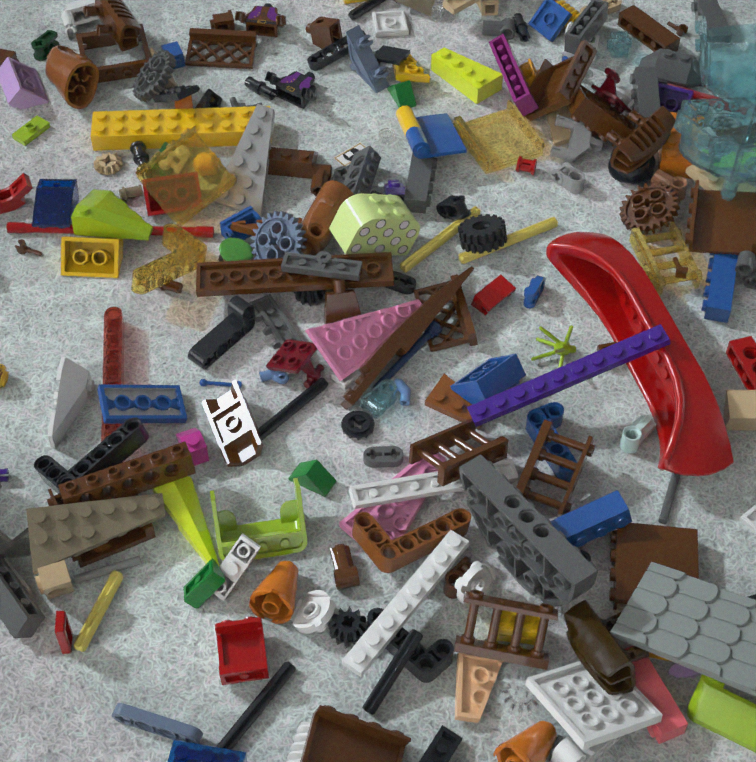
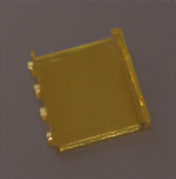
M511 100L507 101V109L467 122L461 116L454 117L453 125L464 146L485 174L516 165L519 156L529 160L543 156L544 140L538 136L535 129L530 126L526 117L522 116L517 106Z
M195 127L191 130L186 129L180 135L181 138L177 141L172 140L169 142L164 151L156 152L151 157V161L147 164L144 162L139 165L135 172L138 180L177 227L183 226L237 184L235 176L228 172L196 133Z

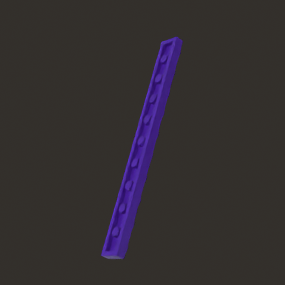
M657 325L468 406V412L475 426H481L670 345V339L662 325Z

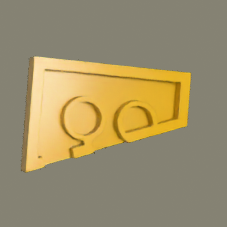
M411 54L400 65L392 64L395 80L400 82L410 80V82L430 83V76L424 74V69L416 65L417 61Z

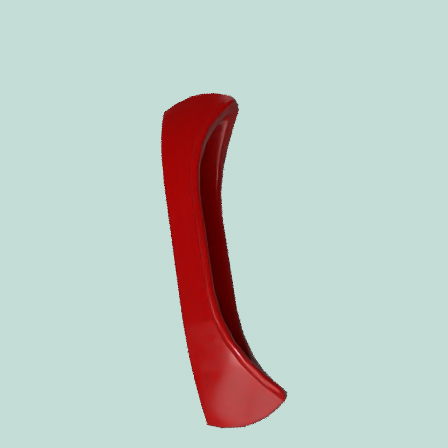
M573 232L551 241L546 249L547 258L596 313L614 342L617 341L618 343L660 324L670 339V345L626 363L656 423L660 444L658 469L685 476H707L722 471L733 464L734 459L726 426L706 376L652 282L635 257L614 238L601 233Z

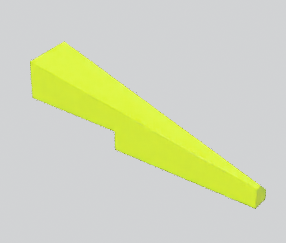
M187 476L153 488L154 494L162 493L165 510L178 525L179 531L202 560L207 564L213 558L220 567L192 478Z

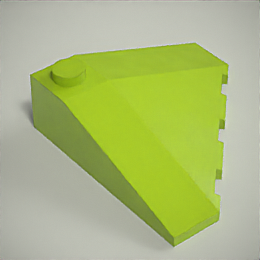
M93 189L76 205L71 216L74 235L149 241L153 230L149 223H146L138 213L132 211L124 201L118 199L111 190Z

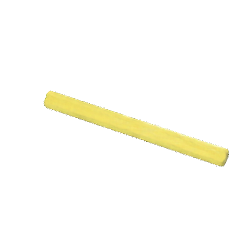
M476 206L470 209L471 215L454 221L400 263V270L407 273L456 235L461 222H464L465 219H470L472 216L478 217L481 210Z
M551 217L507 235V243H504V246L499 247L498 250L556 228L558 221L555 217ZM493 249L489 253L484 251L482 254L465 251L459 254L458 259L461 264H465L493 253L495 250Z

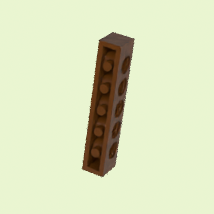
M186 441L58 486L64 504L130 497L196 474L191 453Z

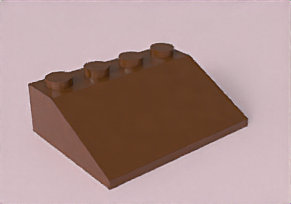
M580 85L573 102L568 107L571 113L570 117L577 123L581 121L585 124L584 127L592 133L593 131L599 134L598 137L604 142H607L605 137L608 132H611V129L622 138H627L635 130L627 116L583 85Z

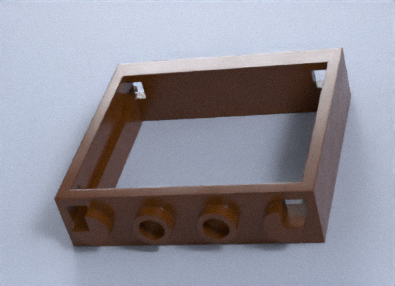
M143 23L139 24L141 30H137L140 35L138 36V41L142 42L145 59L97 67L99 71L98 83L138 77L137 74L141 72L140 69L143 68L144 63H147L149 58H151ZM96 31L76 34L79 52L85 55L84 50L117 45L110 34L98 36Z

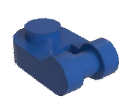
M537 275L531 279L529 287L524 289V306L531 309L535 307L544 290L545 277Z

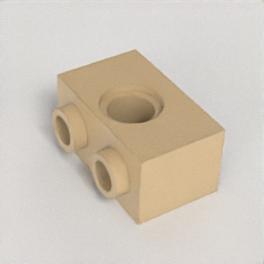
M65 560L37 568L39 575L35 576L38 589L41 595H46L48 600L74 592Z

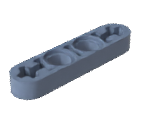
M117 703L112 713V717L120 723L193 747L199 745L203 736V732L195 726L124 703Z

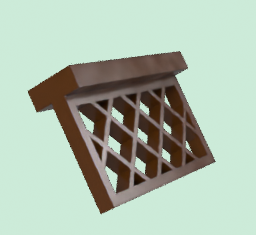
M190 28L185 66L253 69L255 50L258 44L256 31ZM193 44H201L202 46L195 49ZM218 45V47L214 50H212L209 46ZM235 46V48H233L230 51L227 50L225 47ZM243 47H252L247 52L242 49ZM206 49L209 53L202 56L199 52ZM223 50L225 54L219 57L216 53ZM240 51L242 55L236 58L233 54ZM195 55L200 58L196 61H190V58ZM211 56H214L216 58V60L213 62L207 61V59ZM228 57L233 59L230 63H226L223 60ZM247 58L249 64L241 63L240 61Z
M458 274L450 276L451 280L457 277ZM450 281L414 290L416 300L419 299L423 304L425 300L421 299L419 295L429 294L432 296ZM462 286L459 287L448 301V303L454 305L451 310L442 308L440 311L447 314L443 320L434 318L433 320L441 328L447 327L451 330L447 335L440 333L438 337L444 340L439 344L433 345L432 341L435 337L428 340L430 352L469 343L470 346L478 345ZM450 317L458 319L455 325L447 323ZM456 331L463 334V337L454 339L452 335Z

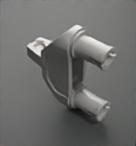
M557 114L555 126L569 128L571 134L569 148L566 149L553 145L550 152L551 157L565 159L566 162L573 164L587 152L601 151L603 141L591 136L592 132L584 127V123L581 121L577 123L572 118Z

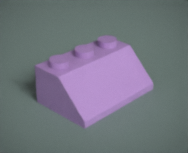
M7 57L0 66V83L8 104L14 108L26 109L48 103L49 100L36 69Z

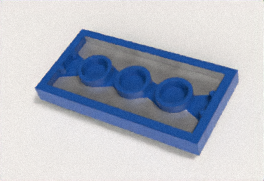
M99 384L97 391L104 424H123L133 417L139 418L142 424L186 423L188 419L180 385Z

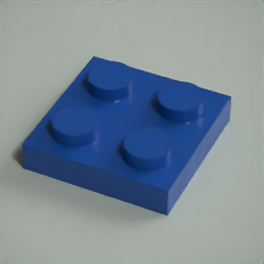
M544 0L528 24L549 41L553 42L572 14L554 0Z

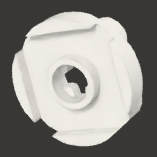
M474 561L463 577H459L455 582L454 587L457 589L458 600L469 607V603L463 602L465 591L479 590L484 595H489L493 588L490 586L491 580L495 581L496 578L494 569L485 563Z
M310 591L307 593L308 597L303 601L301 598L296 601L294 613L290 619L295 628L304 634L315 631L318 633L323 632L327 628L328 621L331 619L336 607L335 602L325 591Z

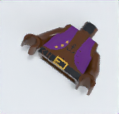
M266 3L264 6H254L252 11L247 14L242 11H236L235 20L245 24L246 31H256L258 36L278 37V26L279 28L286 26V16L278 14V9L270 3Z

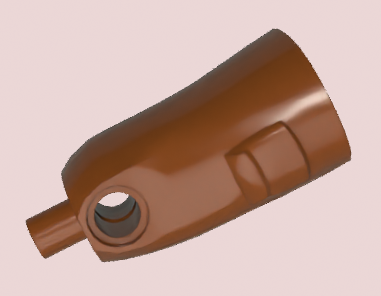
M57 45L52 48L47 55L45 65L46 77L56 87L69 106L75 109L86 108L92 102L96 93L99 80L97 66L86 55L77 54L68 47Z
M334 180L327 181L318 192L301 223L303 226L300 230L306 231L302 237L307 238L302 244L306 246V249H301L303 254L316 256L330 242L333 234L329 227L339 207L346 199L354 195L344 184Z

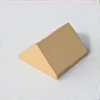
M726 390L723 420L727 431H756V390Z

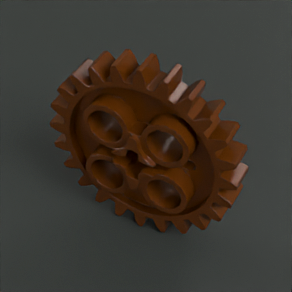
M652 182L650 186L645 183L644 188L637 186V191L631 190L632 195H626L627 200L622 201L623 206L619 207L621 221L627 230L630 229L632 233L637 231L638 235L644 231L645 235H648L649 231H652L653 234H655L656 229L662 231V226L669 227L668 222H674L673 216L679 215L677 210L681 209L679 206L681 202L673 187L669 188L667 183L663 186L661 182L656 186Z

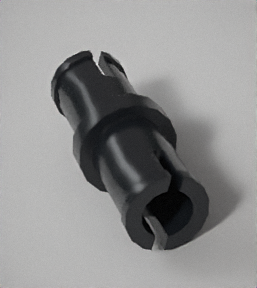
M516 13L512 17L515 21V31L519 34L520 41L527 42L528 38L530 39V34L527 30L528 25L523 20L522 14Z
M251 76L246 78L245 86L254 90L256 94H262L270 100L276 97L273 93L277 94V91L267 86L265 82L258 81Z

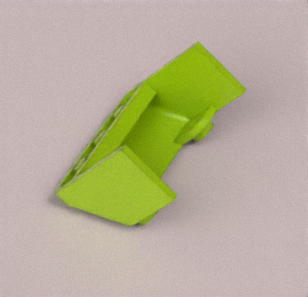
M293 478L296 499L288 500L281 505V519L237 525L236 516L231 511H217L214 490L210 491L218 554L222 561H224L242 533L261 546L255 559L299 553L306 548L307 534L298 478Z
M702 674L687 707L689 719L756 753V704L724 689L725 683Z

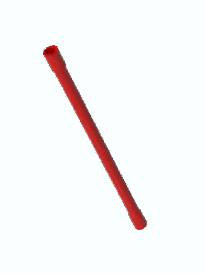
M7 222L6 227L7 233L74 234L72 224ZM152 226L153 230L151 233L153 236L214 238V226Z

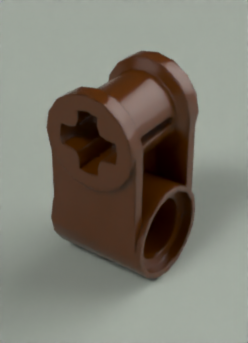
M464 557L454 568L446 573L443 592L446 597L451 599L457 598V589L451 584H455L456 580L459 577H463L470 569L472 563L469 557Z

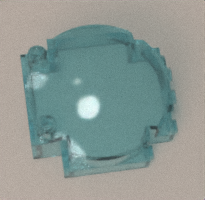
M745 97L682 100L681 108L677 112L674 128L681 133L678 146L680 153L698 169L723 179L722 198L733 200L736 197L740 183H756V106Z

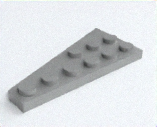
M260 104L256 105L212 198L213 202L237 211H241L251 205L260 217H263L262 208L265 201L264 192L269 168V150H271V134L273 133L275 118L274 109Z

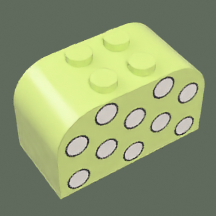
M360 193L349 197L341 204L329 229L345 254L391 252L392 255H408L419 235L420 225L399 196Z

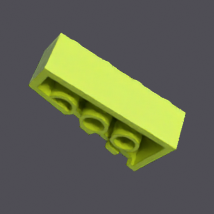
M445 47L431 54V70L474 103L478 104L502 90V73Z

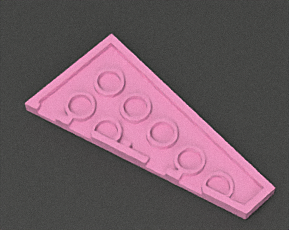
M440 453L433 455L442 462L446 461V458ZM423 459L414 464H409L392 479L436 472L438 469ZM426 497L355 509L339 522V527L354 539L352 536L354 518L360 512H367L374 517L388 536L394 540L406 534Z

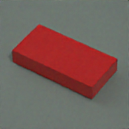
M65 610L56 611L55 635L62 654H69L72 652L73 632Z

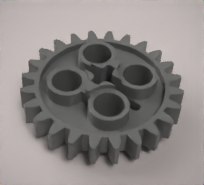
M167 50L158 51L157 55L154 53L153 58H149V61L144 63L133 85L134 90L132 92H134L133 95L142 102L150 101L151 98H155L156 94H160L161 89L164 90V86L169 83L168 79L172 78L171 73L175 71L173 69L176 66L175 56Z

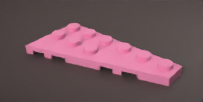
M417 299L375 312L305 330V332L339 381L360 368L376 348L422 303Z

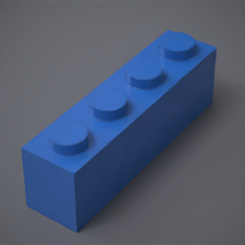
M616 490L550 522L558 532L561 531L565 535L567 541L573 547H581L587 542L603 537L617 528L625 527L633 521L629 508L619 491Z

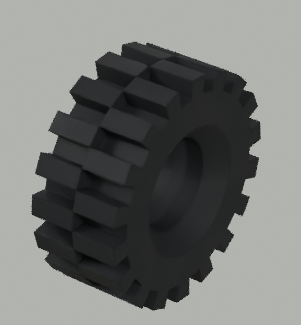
M481 214L478 217L472 216L470 219H465L458 226L460 245L466 252L472 251L474 254L476 252L482 254L484 251H487L489 253L493 249L495 251L498 250L499 247L504 246V243H507L505 220L500 216L497 217L494 214L492 216L490 214L485 216Z

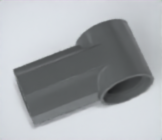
M505 18L502 21L483 20L482 35L500 36L504 34L507 40L514 38L515 21L513 19Z

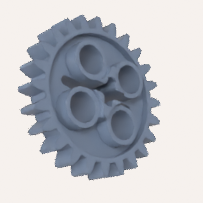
M274 211L273 214L267 213V218L261 217L263 223H256L259 228L258 230L253 229L256 235L251 237L254 243L250 244L251 247L255 248L252 254L257 255L254 260L274 259L275 255L276 258H284L285 252L303 254L301 249H306V246L302 245L307 240V238L302 237L306 231L300 230L303 224L298 223L299 219L293 217V214Z

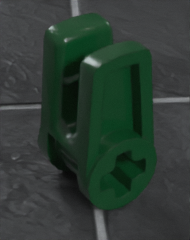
M47 30L31 42L35 60H46L51 49L60 45L55 40L58 37L57 32Z

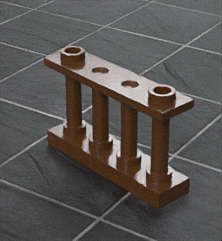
M471 418L410 444L409 463L414 464L424 459L438 469L437 483L445 486L461 479L459 467L479 455H482L493 464L507 458L509 440L504 436L492 441L488 440L476 432V426ZM473 439L481 446L474 448L465 441ZM456 445L465 453L458 455L449 448ZM440 452L449 460L442 462L433 455Z
M544 419L516 488L521 491L526 500L530 499L559 510L558 517L570 512L572 503L569 502L587 457H592L596 445H593L592 436H589L586 444L557 434L555 430H552V422ZM551 441L581 451L582 454L578 463L547 452V449H545L547 442L551 443ZM545 460L574 471L571 481L567 482L540 472L537 468L539 461L543 462ZM537 479L566 490L563 501L560 502L531 491V488H529L531 481Z
M479 590L465 591L463 602L469 603L470 606L465 632L461 636L456 635L454 652L543 670L548 669L549 654L545 653L543 647L549 619L558 620V609H554V606L544 603L539 606L488 596ZM479 606L493 608L488 637L485 640L475 639L473 636ZM502 610L516 613L511 643L508 645L499 644L497 641ZM526 615L540 617L534 648H531V650L520 646Z

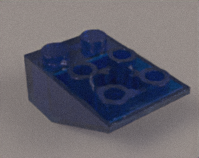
M39 179L36 187L32 227H58L63 229L71 226V216L79 201L77 179Z

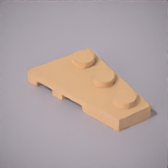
M457 653L455 720L474 723L480 721L503 661Z

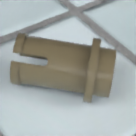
M141 185L129 188L122 187V189H119L120 199L127 201L130 198L143 196Z

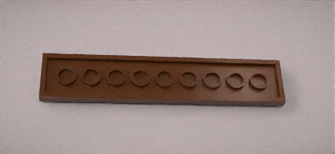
M391 252L331 255L332 259L362 261L363 267L359 281L345 280L346 289L394 286ZM283 258L197 263L196 295L197 297L332 290L334 289L333 280L337 278L281 272Z

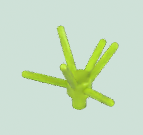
M540 326L539 330L556 343L537 337V341L554 347V350L534 356L531 360L535 361L557 354L560 355L558 368L562 367L565 355L576 352V346L569 343L573 326H569L564 341H560Z

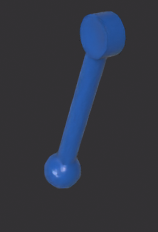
M206 379L199 381V384L203 387L206 385L231 387L232 385L229 382L207 381ZM238 381V384H239V386H240V388H241V387H242V383H241L240 381Z

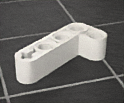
M623 736L584 750L570 737H566L555 747L551 762H593Z

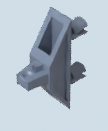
M360 25L346 31L349 55L352 62L349 66L352 71L356 70L357 74L376 93L389 87L390 85L386 79L389 72H384L387 67H380L370 47L373 43V40H368L371 35H364Z

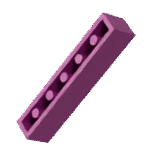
M501 34L489 41V45L515 105L522 116H525L537 109L538 105L511 45L505 35Z

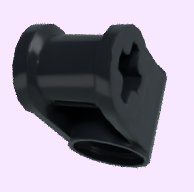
M450 195L436 206L438 214L444 219L461 220L471 215L470 209L465 204L464 195Z

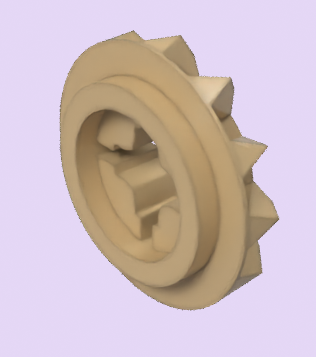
M102 153V156H96V160L93 161L94 169L103 175L115 174L123 166L122 158L117 153Z

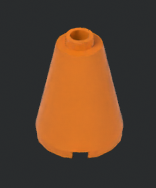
M279 562L251 594L249 607L262 620L266 617L273 619L270 622L272 624H283L291 619L294 613L299 573L297 566L293 562Z
M539 721L500 744L495 749L493 756H497L498 762H545L557 739L556 729L550 722Z

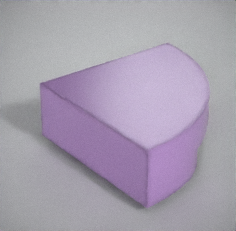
M677 663L668 672L677 678H695L701 674Z

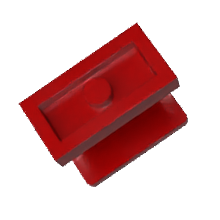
M250 616L243 620H224L221 623H216L215 631L221 684L229 685L268 679V664L261 617Z

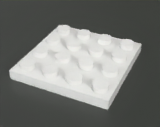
M580 661L528 677L526 680L528 689L582 750L654 725L662 720L663 714L636 686L632 692L609 695L593 679Z

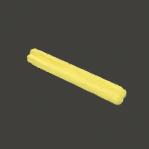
M115 570L111 572L73 644L76 650L84 652L87 649L123 580L121 572Z

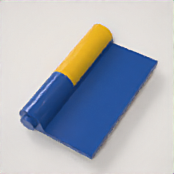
M401 106L396 111V118L416 158L424 159L467 153V149L447 113L416 117L409 106Z

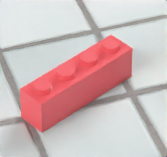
M634 645L625 648L624 650H629L630 648L634 647ZM644 658L632 662L635 666V686L663 714L661 722L647 727L652 738L655 737L658 743L661 744L684 734L688 722L650 659Z

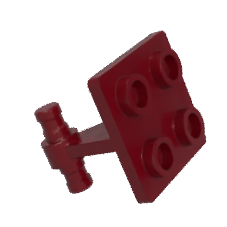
M607 67L604 71L607 78L601 87L592 84L591 88L595 91L594 94L608 104L614 105V108L619 112L623 113L626 111L630 113L632 110L616 94V84L620 82L619 74L614 69Z
M289 339L282 344L266 365L268 370L298 374L302 370L307 374V380L303 383L306 388H309L320 379L321 372L324 370L322 364H318L314 368L310 360L317 350L314 343Z

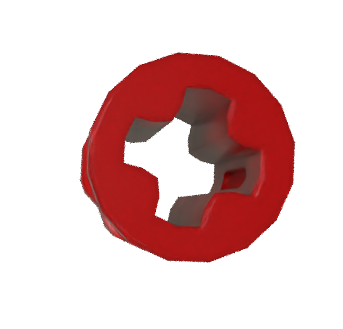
M519 156L516 172L525 171L534 175L537 159L529 160Z

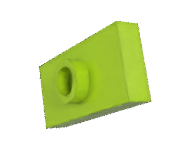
M37 115L12 134V138L26 146L49 129L50 122Z

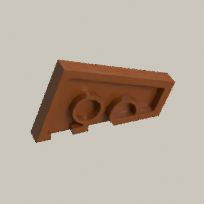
M444 373L426 398L425 406L460 422L471 419L467 407L472 404L451 389L450 386L455 382ZM482 425L476 427V429L480 430Z

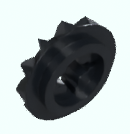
M364 411L349 412L343 417L341 422L343 434H347L350 439L352 437L357 438V440L362 437L367 439L368 435L373 433L375 427L372 416ZM354 422L361 425L362 429L354 428Z

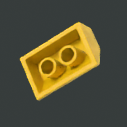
M61 237V275L118 278L123 260L124 239Z

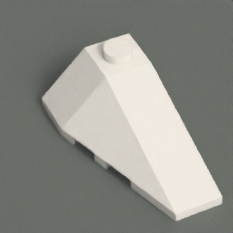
M61 357L56 380L59 381V392H54L55 411L51 412L48 430L51 448H56L88 401L90 392L94 391V380L91 379L90 372L66 357Z

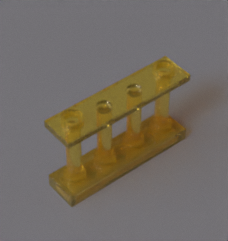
M675 221L671 222L669 232L645 236L641 233L639 227L631 229L629 242L658 295H662L663 288L667 284L691 280L694 288H699L703 277L702 271L698 269L682 237L681 229L677 227ZM671 239L674 246L651 249L648 248L646 243ZM678 253L680 258L678 261L681 267H688L686 279L676 278L675 275L664 277L660 271L676 268L674 261L658 263L655 262L653 257Z

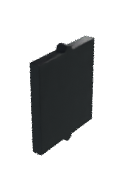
M383 45L374 55L379 62L400 65L404 60H407L410 50Z

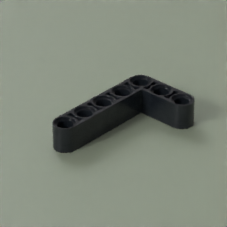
M133 417L124 422L69 470H66L49 455L37 458L34 462V468L42 480L61 496L58 485L124 462L147 442L149 434L141 420Z

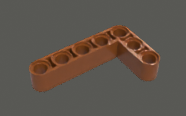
M458 508L392 540L371 514L360 512L354 518L352 536L381 572L392 573L432 553L450 530L464 537L469 529L471 514L466 509Z

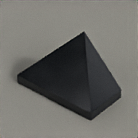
M207 89L195 108H220L222 98L211 89Z

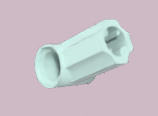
M647 414L641 415L631 426L624 428L620 441V448L623 452L629 454L637 452L639 445L656 428V423L651 416Z

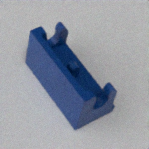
M250 205L220 222L221 235L225 239L239 238L246 240L252 235L231 230V223L245 221L246 224H255L257 220L262 219Z

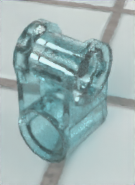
M388 379L381 381L362 397L359 406L371 412L375 419L379 418L397 401L396 383Z

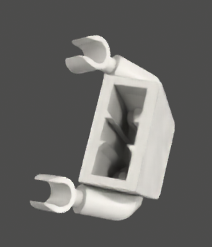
M77 0L67 3L68 8L62 12V20L66 28L65 34L68 40L69 35H74L76 39V32L72 26L99 19L98 16L86 17L83 13V7L94 6L95 0Z

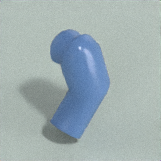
M274 370L259 372L261 382L273 380L279 384H285L289 380V375L286 372Z
M395 379V381L390 383L391 389L401 393L400 405L409 406L411 389L402 379Z

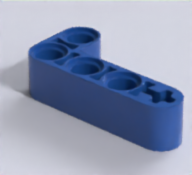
M550 402L528 412L526 431L534 443L544 419L552 422V430H555V433L558 434L556 428L562 425L564 415L562 404ZM551 441V443L547 442L545 447L547 452L577 463V460L567 446ZM546 461L557 478L567 482L571 481L574 471Z

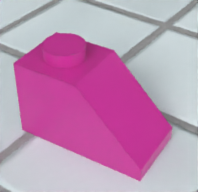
M192 428L175 434L178 443L186 441L194 466L209 461L207 445L200 430Z

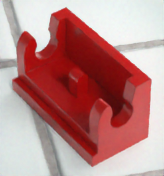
M500 274L474 295L471 306L486 316L493 307L507 296L512 295L511 293L516 290V287Z

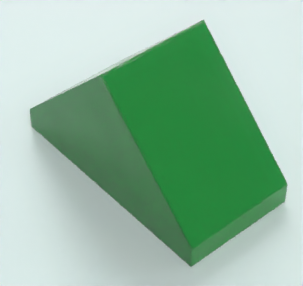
M410 80L387 87L399 108L401 106H409L410 108L417 106Z
M317 459L299 463L288 478L292 482L293 478H298L300 486L325 498L336 483V479Z

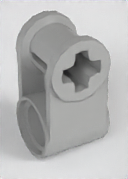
M564 162L559 169L551 171V178L555 183L561 185L572 194L582 193L585 174L572 166L569 162Z

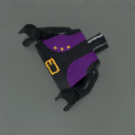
M294 71L288 76L281 78L277 77V74L273 72H267L265 81L276 85V97L302 109L306 107L309 101L317 99L315 75L312 72H307L304 75Z

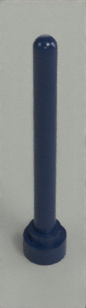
M432 321L425 329L424 334L413 344L408 352L402 355L373 385V390L379 392L430 338L438 337L443 331L441 326L437 322Z

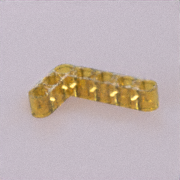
M168 223L164 225L162 245L170 250L171 253L133 270L131 290L136 294H146L196 270L197 263H202L206 260L207 245L176 224Z

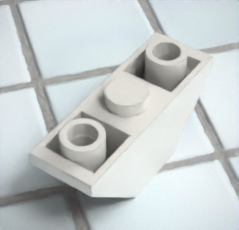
M243 533L219 567L226 580L213 594L223 601L244 575L261 548L260 545Z

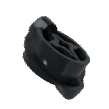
M616 145L614 146V148H613V150H612V152H611L610 160H611V157H612V154H613L614 149L617 147ZM653 155L643 165L629 174L615 170L611 167V162L609 161L608 171L619 182L635 184L644 188V184L647 183L649 185L653 177L656 165L655 157Z

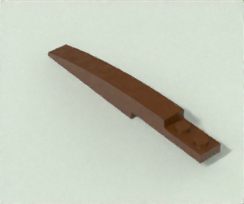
M472 266L428 298L376 348L358 369L362 374L355 380L356 386L353 389L349 388L342 396L344 400L340 405L344 409H349L358 401L395 354L400 357L408 352L474 270Z

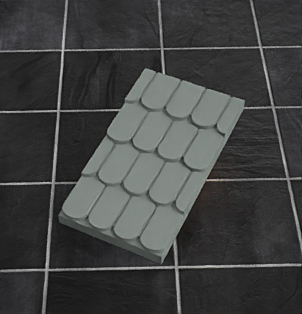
M651 562L630 597L627 606H625L616 621L617 623L610 631L613 637L648 651L649 658L677 663L756 696V600L718 588L715 584L688 576L685 572Z

